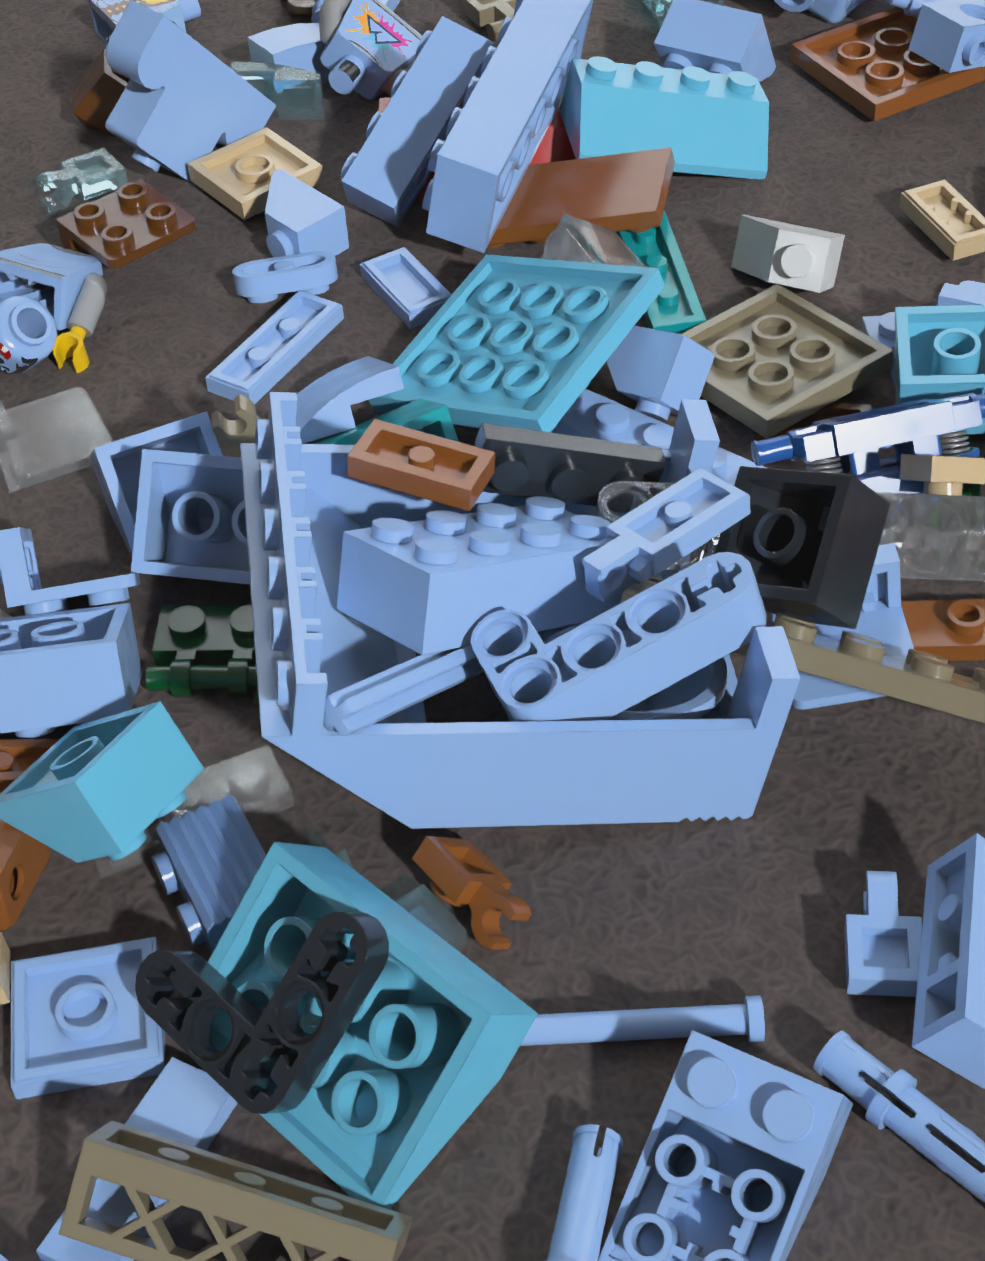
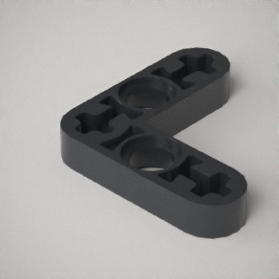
M332 912L322 917L312 929L263 1013L202 956L193 951L157 950L149 954L138 969L135 991L138 1003L145 1013L241 1107L257 1114L287 1112L296 1108L305 1099L383 971L389 956V940L386 930L379 920L367 913ZM344 934H354L349 944L356 953L354 962H344L348 953L347 947L341 942ZM171 971H176L171 981L169 979ZM321 971H331L328 978L320 975ZM174 988L181 992L185 997H171V995L174 992ZM308 991L315 993L322 1007L321 1022L311 1035L304 1032L297 1017L299 1002ZM187 997H199V998H197V999L193 1002L191 999H189V998H187ZM219 1009L227 1012L233 1026L231 1040L223 1051L216 1048L210 1035L211 1021ZM290 1049H294V1050H297V1051L299 1052V1054H288V1053H289ZM276 1063L271 1075H269L265 1070L266 1064ZM271 1078L277 1084L275 1091H267Z

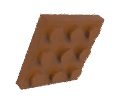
M898 7L791 44V62L874 122L985 81V66L949 73L909 50L918 18L905 15L904 10Z

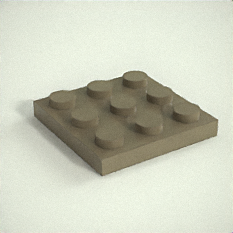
M779 284L681 334L715 354L701 397L766 439L771 438L888 372L893 366L892 349Z

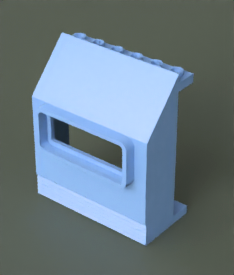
M270 392L268 419H256L255 443H240L261 737L411 829L679 822L685 818L692 822L699 817L704 821L712 817L717 821L724 817L732 821L739 816L742 819L753 816L801 679L783 626L755 627L738 681L730 655L724 656L727 665L725 693L716 707L699 719L426 723L424 703L421 701L346 737L342 736L336 729L327 731L323 726L326 715L325 704L327 695L416 657V652L337 610L343 531L372 527L373 520L379 518H396L408 522L425 520L426 513L436 510L452 511L459 514L477 512L478 505L485 503L503 504L510 507L526 505L528 497L482 492L472 509L466 511L348 477L347 456L355 445L302 444L300 427H295L297 394L291 392ZM681 399L669 449H661L667 464L652 498L699 468L709 473L712 472L720 439L706 400ZM564 502V510L576 515L598 516L608 520L610 524L630 512L629 510ZM697 549L654 577L667 579L700 561ZM634 579L632 582V584L636 583L642 585V582H639L636 579Z

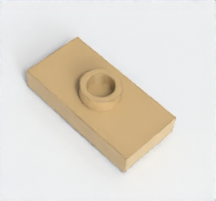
M946 180L901 192L899 208L952 261L985 252V217Z

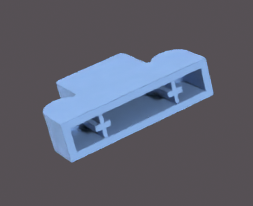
M130 0L106 46V59L110 68L130 80L107 119L105 127L113 135L135 149L131 158L156 173L161 166L191 182L187 163L211 153L216 143L224 147L263 129L276 105L165 15Z

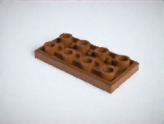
M671 147L529 165L487 248L495 249L507 243L525 241L540 244L554 238L570 236L593 238L602 233L623 230L639 233L647 231L652 227H659L675 164Z

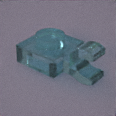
M104 148L61 161V170L55 172L46 171L35 177L36 183L44 191L55 188L51 196L39 200L40 205L50 214L67 208L76 194H79L84 200L98 198L127 183L126 169Z

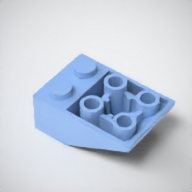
M692 1030L598 1261H786L826 1175L853 1103L841 1093Z

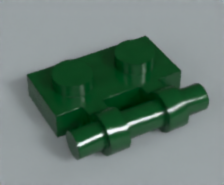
M252 605L161 606L152 649L156 666H147L146 688L148 691H171L173 697H193L195 691L228 690L231 697L251 696L252 690H257Z

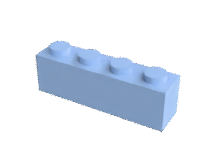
M443 16L433 32L427 30L423 34L416 49V60L408 72L403 70L398 75L391 90L392 99L383 113L378 111L373 116L366 131L367 140L358 154L353 152L347 158L342 168L341 182L348 202L393 226L399 227L433 172L428 170L432 149L438 139L446 140L450 117L456 107L464 108L465 94L470 80L473 76L481 77V69L486 52L490 46L495 47L493 41Z

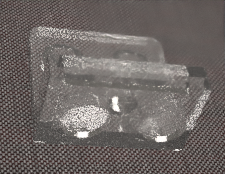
M72 388L7 410L4 409L0 400V473L9 493L91 466L89 456L93 449L113 442L84 388Z

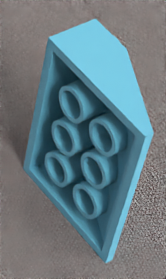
M273 842L208 963L263 1013L312 929L322 917L332 912L367 913L377 918L385 928L389 940V956L385 967L305 1099L296 1108L287 1112L260 1115L350 1197L390 1210L500 1081L538 1013L326 847ZM344 934L341 941L348 949L344 962H354L356 953L349 945L354 934ZM321 971L320 975L328 978L331 971ZM311 991L306 992L301 998L297 1011L299 1024L304 1032L309 1035L315 1032L322 1019L320 1000ZM188 997V998L191 999V1000L194 1002V1001H195L197 998H199V997ZM219 1009L216 1012L210 1025L212 1042L221 1051L229 1044L233 1027L229 1015L223 1009ZM290 1049L288 1054H299V1052ZM276 1063L266 1064L265 1070L269 1075H271ZM272 1078L267 1091L276 1090L277 1084Z

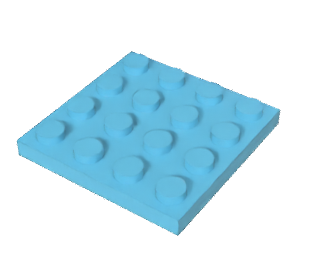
M486 254L393 363V365L399 366L404 389L369 399L368 401L374 412L387 413L416 400L424 399L447 405L452 423L456 425L480 428L481 423L551 432L663 290L665 284L658 268Z

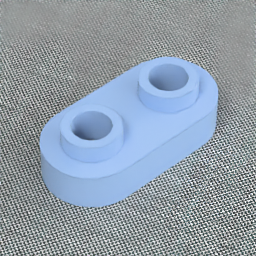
M324 251L305 252L249 261L236 266L232 270L236 293L247 297L251 303L270 302L277 299L278 294L303 291L312 295L321 294L328 291L329 284L338 279L335 255Z

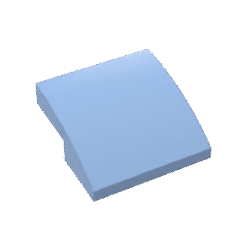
M367 356L330 371L297 394L295 427H300L302 444L356 428L350 405L404 389L399 366Z

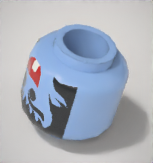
M11 296L0 301V371L7 374L23 373L48 357L55 345L57 329L49 310L39 301L27 296Z

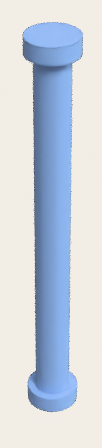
M761 995L744 996V1004L538 1014L520 1046L688 1038L692 1030L705 1036L747 1034L748 1042H760L765 1039L763 1003Z

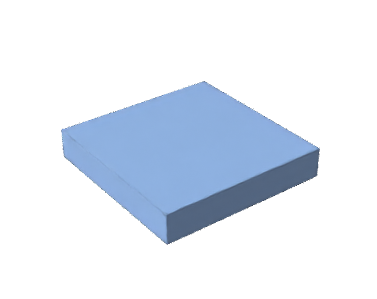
M156 937L11 961V1089L16 1099L159 1075L167 1065L165 1031L145 1013L138 1003L135 991L136 975L140 964L149 954L160 950Z

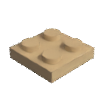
M267 127L187 163L190 180L243 220L265 211L272 172L278 169H282L312 188L324 182L323 168L320 163Z

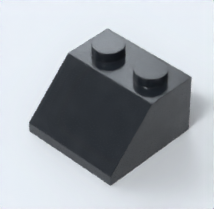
M740 466L734 486L750 495L751 514L720 533L714 554L732 552L742 555L750 562L765 611L777 614V612L787 613L821 625L856 629L891 503L852 474Z

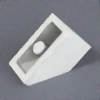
M741 215L731 267L767 282L821 293L834 286L845 235L749 215Z

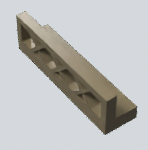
M111 1120L84 1139L59 1235L137 1261H220L211 1258L220 1252H223L227 1261H247L238 1243L259 1231L280 1237L292 1261H332L338 1257L351 1261H397L404 1250L413 1217ZM97 1178L124 1186L139 1216L120 1227L87 1217ZM149 1195L167 1201L155 1207ZM181 1205L201 1211L216 1241L197 1252L177 1247L161 1216ZM226 1220L243 1225V1227L232 1232ZM145 1226L150 1237L135 1233L134 1231ZM304 1245L321 1252L310 1257Z

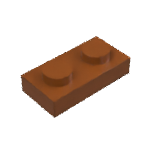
M374 419L347 456L348 477L435 501L442 505L470 511L494 474L495 452Z

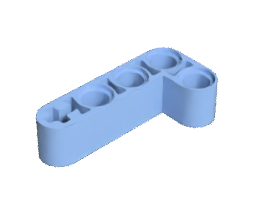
M723 552L703 558L547 644L543 643L531 621L523 613L515 610H500L487 615L474 628L470 641L472 649L496 697L511 722L608 720L750 643L755 627L766 626L767 614L750 562L742 555Z

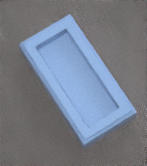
M405 247L360 264L361 278L410 330L428 323L452 295Z

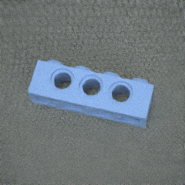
M942 0L922 3L909 50L949 73L984 67L985 0Z

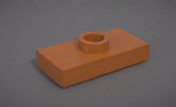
M985 599L901 601V607L915 650L931 653L949 661L985 660Z

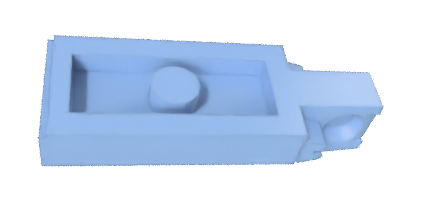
M702 468L697 469L606 526L607 537L598 545L597 550L582 559L586 581L585 591L605 602L630 588L634 579L639 582L650 580L652 575L656 576L751 514L750 495Z

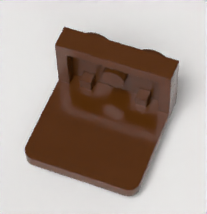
M143 179L125 183L118 190L93 202L80 204L74 211L56 219L63 248L92 255L102 265L112 269L131 263L192 233L196 228L194 217Z

